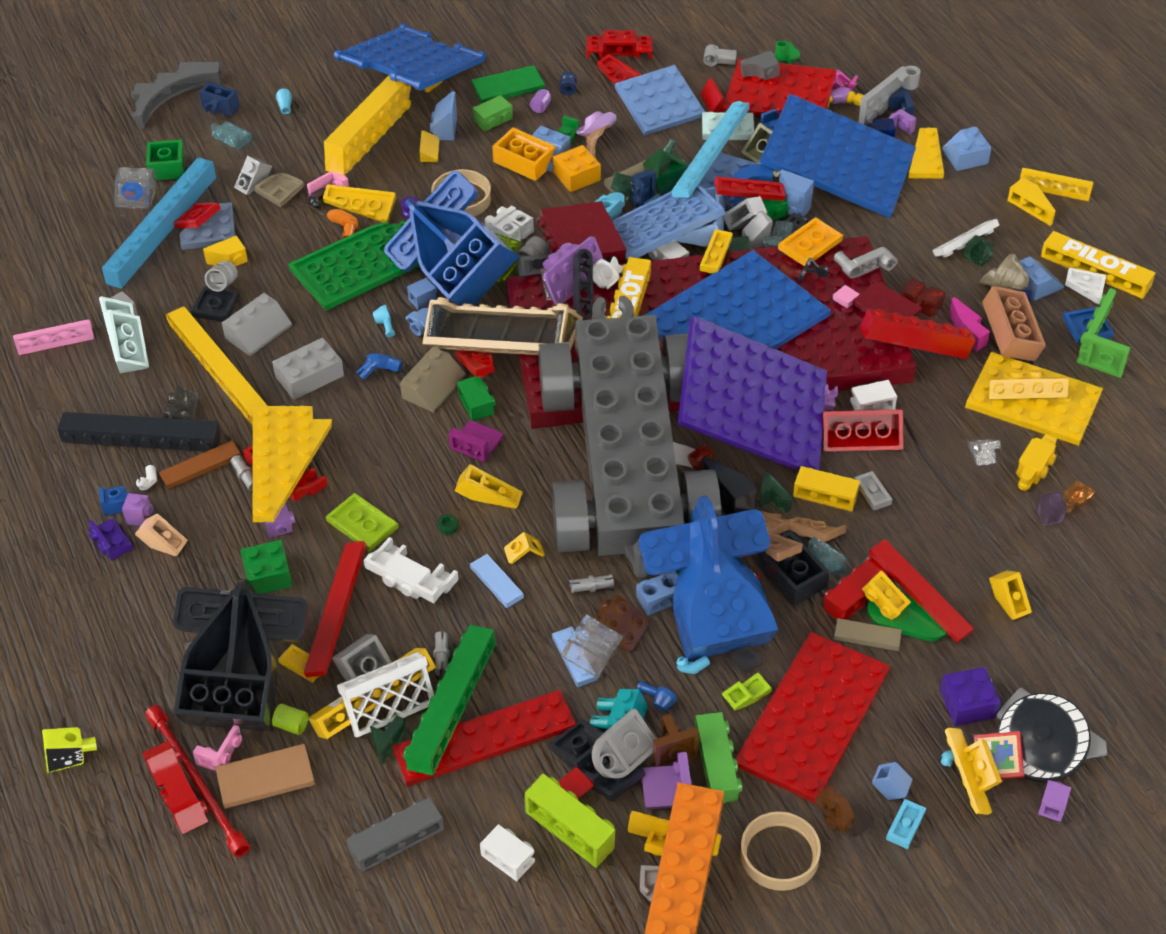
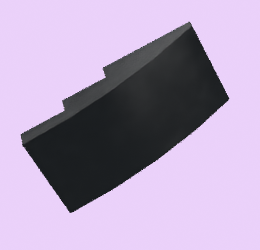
M580 719L576 722L575 726L567 729L549 743L548 746L571 770L577 767L593 783V789L613 802L645 776L644 768L638 765L633 771L622 778H607L601 775L593 764L592 749L596 740L604 733ZM605 756L602 760L603 766L606 769L610 766L608 756Z

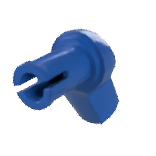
M371 353L367 356V361L356 373L365 381L375 368L401 372L403 361L388 355Z

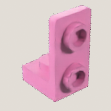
M331 171L307 184L309 197L322 187L326 190L327 184L349 187L347 177Z
M233 725L218 752L210 747L204 748L197 745L193 751L196 765L216 771V766L228 764L234 749L238 748L242 741L239 726Z

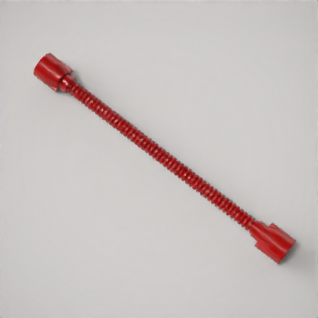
M160 705L150 707L145 713L146 718L153 729L157 728L164 735L171 747L176 746L181 756L179 761L226 833L227 841L225 842L234 857L245 855L251 848L250 844L241 831L237 832L236 829H233L229 820L222 812L213 795L170 730L167 723L169 720L168 716Z

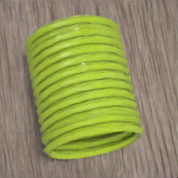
M283 703L277 706L272 717V725L274 727L297 735L302 734L308 722L307 712Z

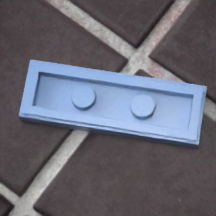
M488 554L470 563V568L506 608L524 598L522 591Z

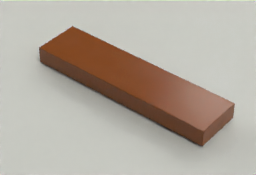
M230 441L160 471L159 475L166 488L171 489L230 463L234 456L241 454L233 441Z

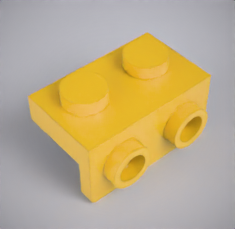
M882 571L877 573L862 588L867 599L874 602L880 608L882 615L890 620L898 617L901 611L911 603Z

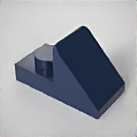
M901 87L891 96L890 111L902 109L913 116L914 105L909 89Z

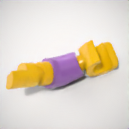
M839 87L832 90L827 109L830 103L852 104L853 102L855 106L860 107L861 98L864 95L859 93L856 95L850 88Z

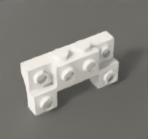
M390 537L379 549L370 553L364 559L365 568L382 576L383 582L388 587H394L406 596H411L415 599L422 597L432 603H435L443 592L447 594L458 581V572L454 570L450 574L444 571V565L441 563L431 574L430 569L405 557L407 554L406 546L402 545L399 548L393 545V539Z

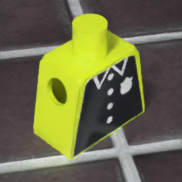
M78 727L42 730L47 773L81 765L84 763L83 752L97 750L95 737L82 739L80 728Z

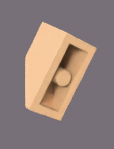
M158 513L145 519L135 533L150 548L173 556H177L188 541Z

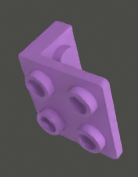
M687 752L677 753V762H673L671 766L644 768L645 776L642 778L646 810L672 808L678 782L691 785Z

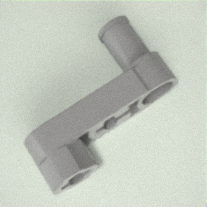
M880 247L853 260H850L842 251H839L834 256V261L842 267V270L850 278L859 277L879 267L890 271L898 262V259L886 247Z

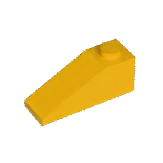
M1023 177L1010 187L1007 201L1050 226L1053 224L1056 211L1038 185Z
M471 464L460 475L455 488V492L473 501L514 509L518 507L523 493L521 490Z

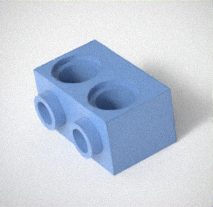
M675 571L660 574L655 578L644 580L636 585V598L647 616L673 606V596L678 578Z

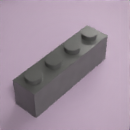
M430 797L418 800L409 808L395 812L391 817L374 823L370 828L362 832L354 833L350 838L346 839L348 851L362 873L444 830L443 818Z

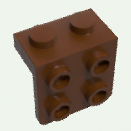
M616 595L610 600L606 599L600 605L599 610L601 611L589 622L591 627L587 634L595 638L604 632L625 651L630 652L634 649L647 628L649 620L620 595Z

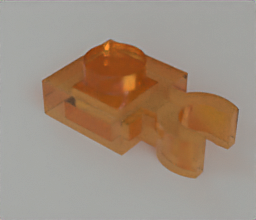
M1078 480L1065 490L1064 496L1059 499L1058 506L1068 504L1066 512L1069 513L1073 510L1075 504L1081 507L1091 499L1094 491Z

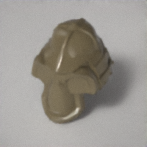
M1011 253L999 265L998 269H991L979 282L983 285H989L991 288L995 286L1023 291L1028 287L1029 275L1016 255Z

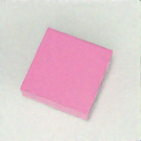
M845 285L833 294V300L848 308L860 294Z

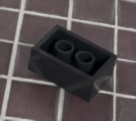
M791 530L781 535L803 544ZM804 544L800 553L781 561H776L766 552L757 553L756 565L793 606L828 587L830 571Z

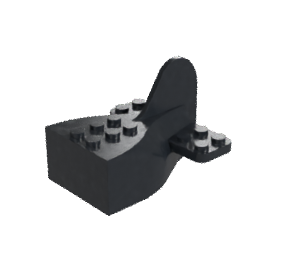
M239 579L235 589L232 591L194 587L181 588L176 597L173 625L178 631L198 633V635L187 648L182 660L173 713L184 724L226 728L238 725L239 729L272 732L277 666L268 640L302 641L306 635L309 614L307 601L301 597L256 593L248 579Z

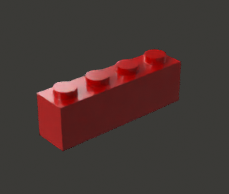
M869 555L865 563L861 566H856L852 574L847 578H842L838 586L826 592L823 598V610L835 619L847 620L869 601L862 588L877 573L882 571L891 581L894 579Z

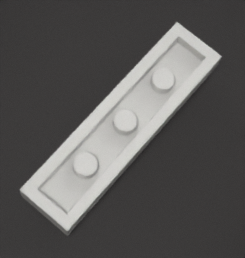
M997 219L986 221L932 251L935 257L943 255V258L953 254V250L965 248L967 246L966 243L969 241L973 243L981 239L980 236L982 234L985 236L994 232L993 229L999 226Z

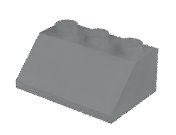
M265 293L222 322L225 339L249 356L256 353L292 326V323L277 301Z

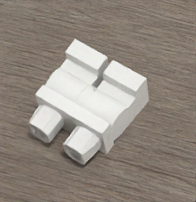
M502 206L497 210L496 217L489 215L485 218V225L510 248L534 232L533 217L516 210L514 206L509 208Z

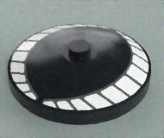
M1035 693L1024 696L1009 706L998 726V733L1020 731L1024 776L1031 781L1048 783V780L1056 782L1071 776L1083 765L1090 751L1091 733L1085 715L1073 702L1060 695Z

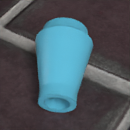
M288 89L278 90L276 100L281 113L289 114L291 112L292 93Z

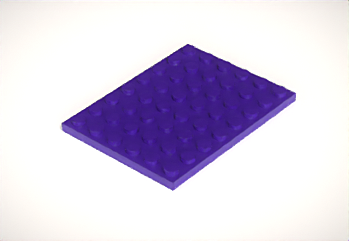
M693 316L689 324L678 424L797 471L800 470L801 466L819 470L823 429L822 412L824 411L825 404L824 386L826 385L827 371Z

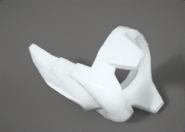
M615 257L611 259L610 263L599 259L593 265V282L602 289H609L619 280V274L622 273L623 266L618 264Z

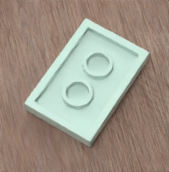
M702 112L703 140L708 139L725 113ZM746 113L729 140L750 139L754 132L753 113Z

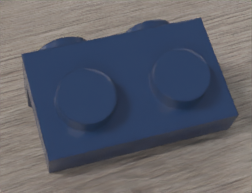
M653 169L633 175V183L631 185L633 197H631L634 207L638 208L644 205V202L655 196V172Z

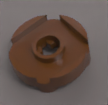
M828 786L819 792V795L815 797V802L826 815V823L831 830L837 828L841 832H846L854 827L855 823H851V820L854 819V813L846 798L842 794L838 796L834 793L837 790L835 787Z

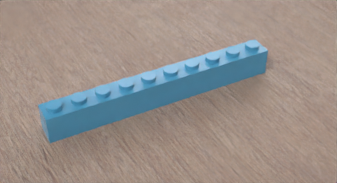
M198 157L102 267L106 284L120 289L124 287L175 227L174 221L190 209L216 179L213 161Z

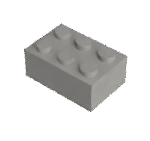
M323 337L272 361L275 378L293 400L344 376L341 358Z

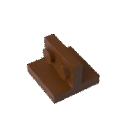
M671 714L662 716L661 738L653 740L652 766H671L673 762H677V753L687 752L688 762L698 759L699 733L697 728L694 727L681 731L678 722H674Z

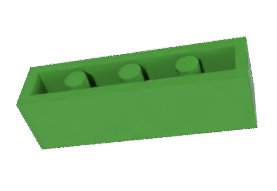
M722 712L696 715L695 727L699 733V750L707 788L724 791V803L738 801L739 792H742V783L735 773L738 772L736 758L732 759L731 755L734 752L732 739L728 740L727 736L729 734L728 721H724Z

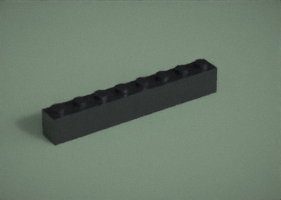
M63 412L57 428L60 440L63 443L207 452L218 447L221 437L218 421Z

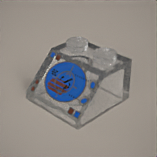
M119 167L115 178V207L150 208L157 188L154 169Z

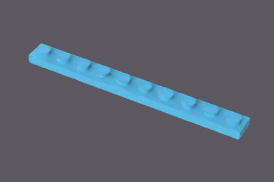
M737 101L731 104L672 189L673 197L689 198L750 109L749 103Z

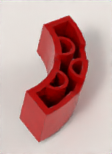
M166 741L143 752L142 755L158 788H163L160 790V794L167 808L174 815L173 819L181 833L184 834L208 822L205 815L208 813V809L203 800H198L178 762L181 756L176 746L171 747Z

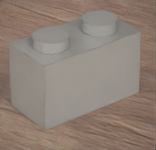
M759 196L745 199L725 212L723 217L729 231L743 229L760 211L763 210L765 213L767 211Z

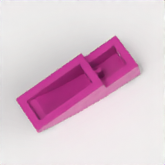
M953 297L949 311L955 327H966L971 330L976 339L972 348L977 352L988 344L990 331L980 324L982 317Z

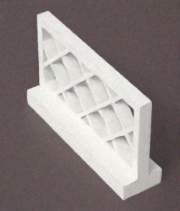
M416 652L337 685L339 694L343 697L355 737H360L429 707L430 698L434 696L426 669L428 664L425 656ZM420 670L422 677L419 683L411 682L410 679L413 673ZM400 679L404 682L397 693L390 688L395 680ZM408 683L417 687L411 699L403 695ZM378 687L384 689L379 701L370 698L374 689ZM421 689L427 691L429 700L422 703L417 702L416 699ZM388 692L397 695L392 707L383 704ZM360 696L364 699L359 709L352 708L350 699ZM401 698L410 701L406 710L403 711L396 710ZM368 700L377 704L372 715L363 712ZM381 706L390 710L387 717L382 720L376 718ZM361 715L370 718L366 727L358 728L357 722Z

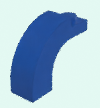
M764 164L749 165L739 169L731 178L772 182L773 168ZM727 196V198H731L730 203H734L733 207L742 202V197Z

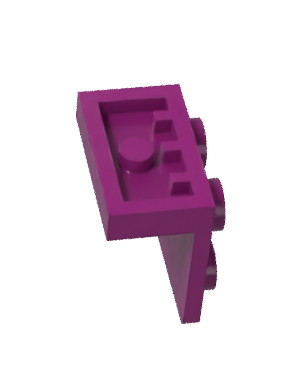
M471 420L468 421L462 431L452 428L449 432L450 449L482 462L488 459L503 438L502 432Z

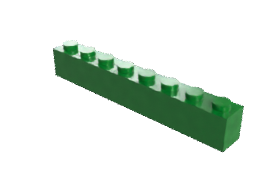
M469 625L466 633L462 634L461 643L458 648H455L453 659L450 664H447L445 675L442 680H439L437 691L434 696H431L429 707L426 713L422 714L418 729L414 730L410 745L404 750L403 758L406 760L407 770L433 776L496 645L494 629Z

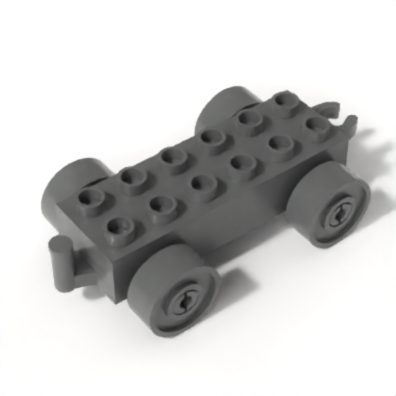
M620 296L618 308L622 312L621 317L607 318L604 315L606 310L605 299L599 297L593 304L592 320L575 321L577 362H571L569 342L538 344L543 412L574 410V389L580 388L592 501H587L584 480L552 482L556 547L558 553L589 550V529L595 528L598 556L625 554L633 566L634 575L644 579L650 576V574L646 572L638 545L640 535L653 530L691 523L693 509L698 498L702 496H707L710 499L716 517H720L719 485L714 469L682 472L681 494L679 490L667 400L669 403L680 402L688 333L663 335L661 356L655 315L634 316L632 302L626 296Z

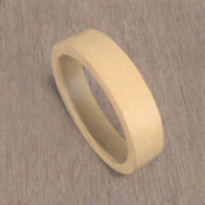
M465 169L453 170L460 172L471 184L479 186L486 194L483 200L468 206L464 211L472 216H477L484 212L491 203V186L488 179L476 171ZM452 171L442 174L434 181L431 193L435 191Z
M770 812L757 817L747 826L742 836L740 856L745 871L755 882L769 889L785 891L804 885L814 876L819 864L821 846L816 831L807 821L787 812ZM781 826L793 829L808 841L812 849L813 860L811 867L800 876L790 879H776L766 876L755 869L748 860L747 848L751 839L758 832L769 827Z

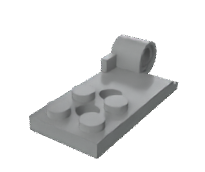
M902 66L861 98L858 123L866 126L872 123L879 115H882L889 108L891 96L901 87L909 90L916 89L919 85L920 69L916 66Z

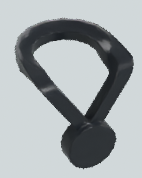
M809 258L797 282L801 283L806 272L817 273L820 277H826L829 269L825 266H818L812 258Z

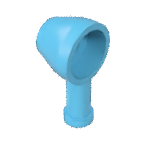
M387 305L380 306L373 312L376 324H384L386 337H393L395 331L392 328V320Z

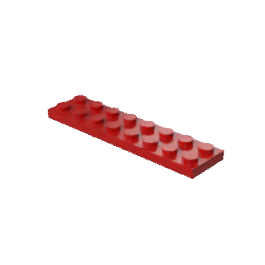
M557 690L457 724L433 776L407 770L406 760H404L403 755L405 748L410 745L412 739L393 745L392 750L405 784L410 786L560 735L570 727L575 726L576 723L561 691Z

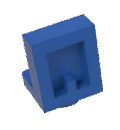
M773 109L762 113L761 123L773 130L778 120V111Z

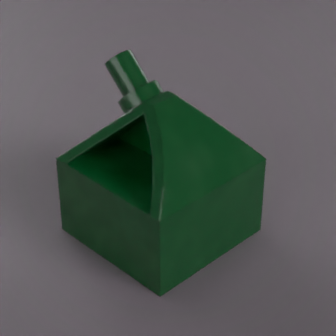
M670 139L663 149L661 148L643 163L644 171L654 170L655 190L660 196L671 192L688 168V164L672 150L676 144V141Z

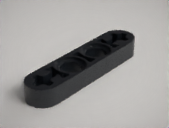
M587 249L579 250L573 257V306L576 313L583 317L582 320L590 319L593 309V257ZM580 272L586 274V281L580 278ZM580 290H584L586 292V299L580 296Z

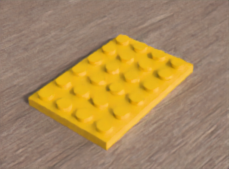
M991 352L970 393L965 408L1042 434H1048L1079 446L1103 388L1068 377V397L989 399V379H1004L1005 373H1011L1014 370L1022 371L1023 373H1030L1031 370H1040L1048 378L1068 377Z

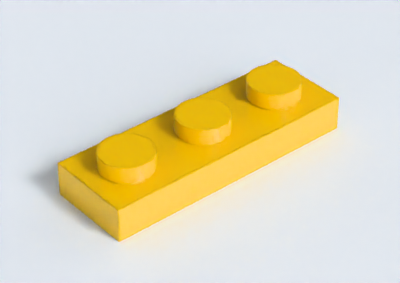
M714 230L700 264V271L714 274L720 270L733 233Z

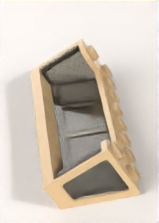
M439 297L438 300H430L422 344L429 348L435 347L445 350L539 355L538 344L569 342L571 350L575 340V321L582 320L583 317L577 314L576 310L570 309L568 305L558 303L557 306L547 310L537 307H530V310L519 306H514L513 309H508V307L501 305L491 308V306L483 304L479 307H474L471 304L458 306L457 304L450 303L449 299Z

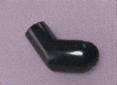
M323 187L310 195L309 204L315 209L321 205L319 199L324 196L325 189Z

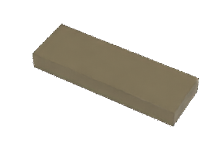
M837 618L834 640L899 651L902 630Z

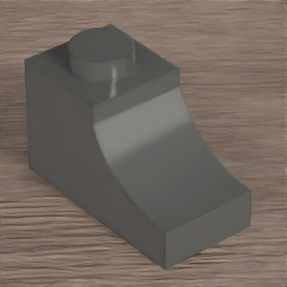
M771 50L740 61L743 77L758 76L765 81L780 75L779 63Z
M550 254L518 257L519 276L544 274L547 270L544 269L542 263L548 259Z

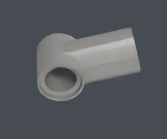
M708 45L705 48L703 62L710 67L716 64L735 65L737 50L719 49L716 45Z

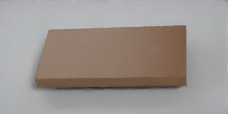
M305 744L215 767L224 809L315 785Z

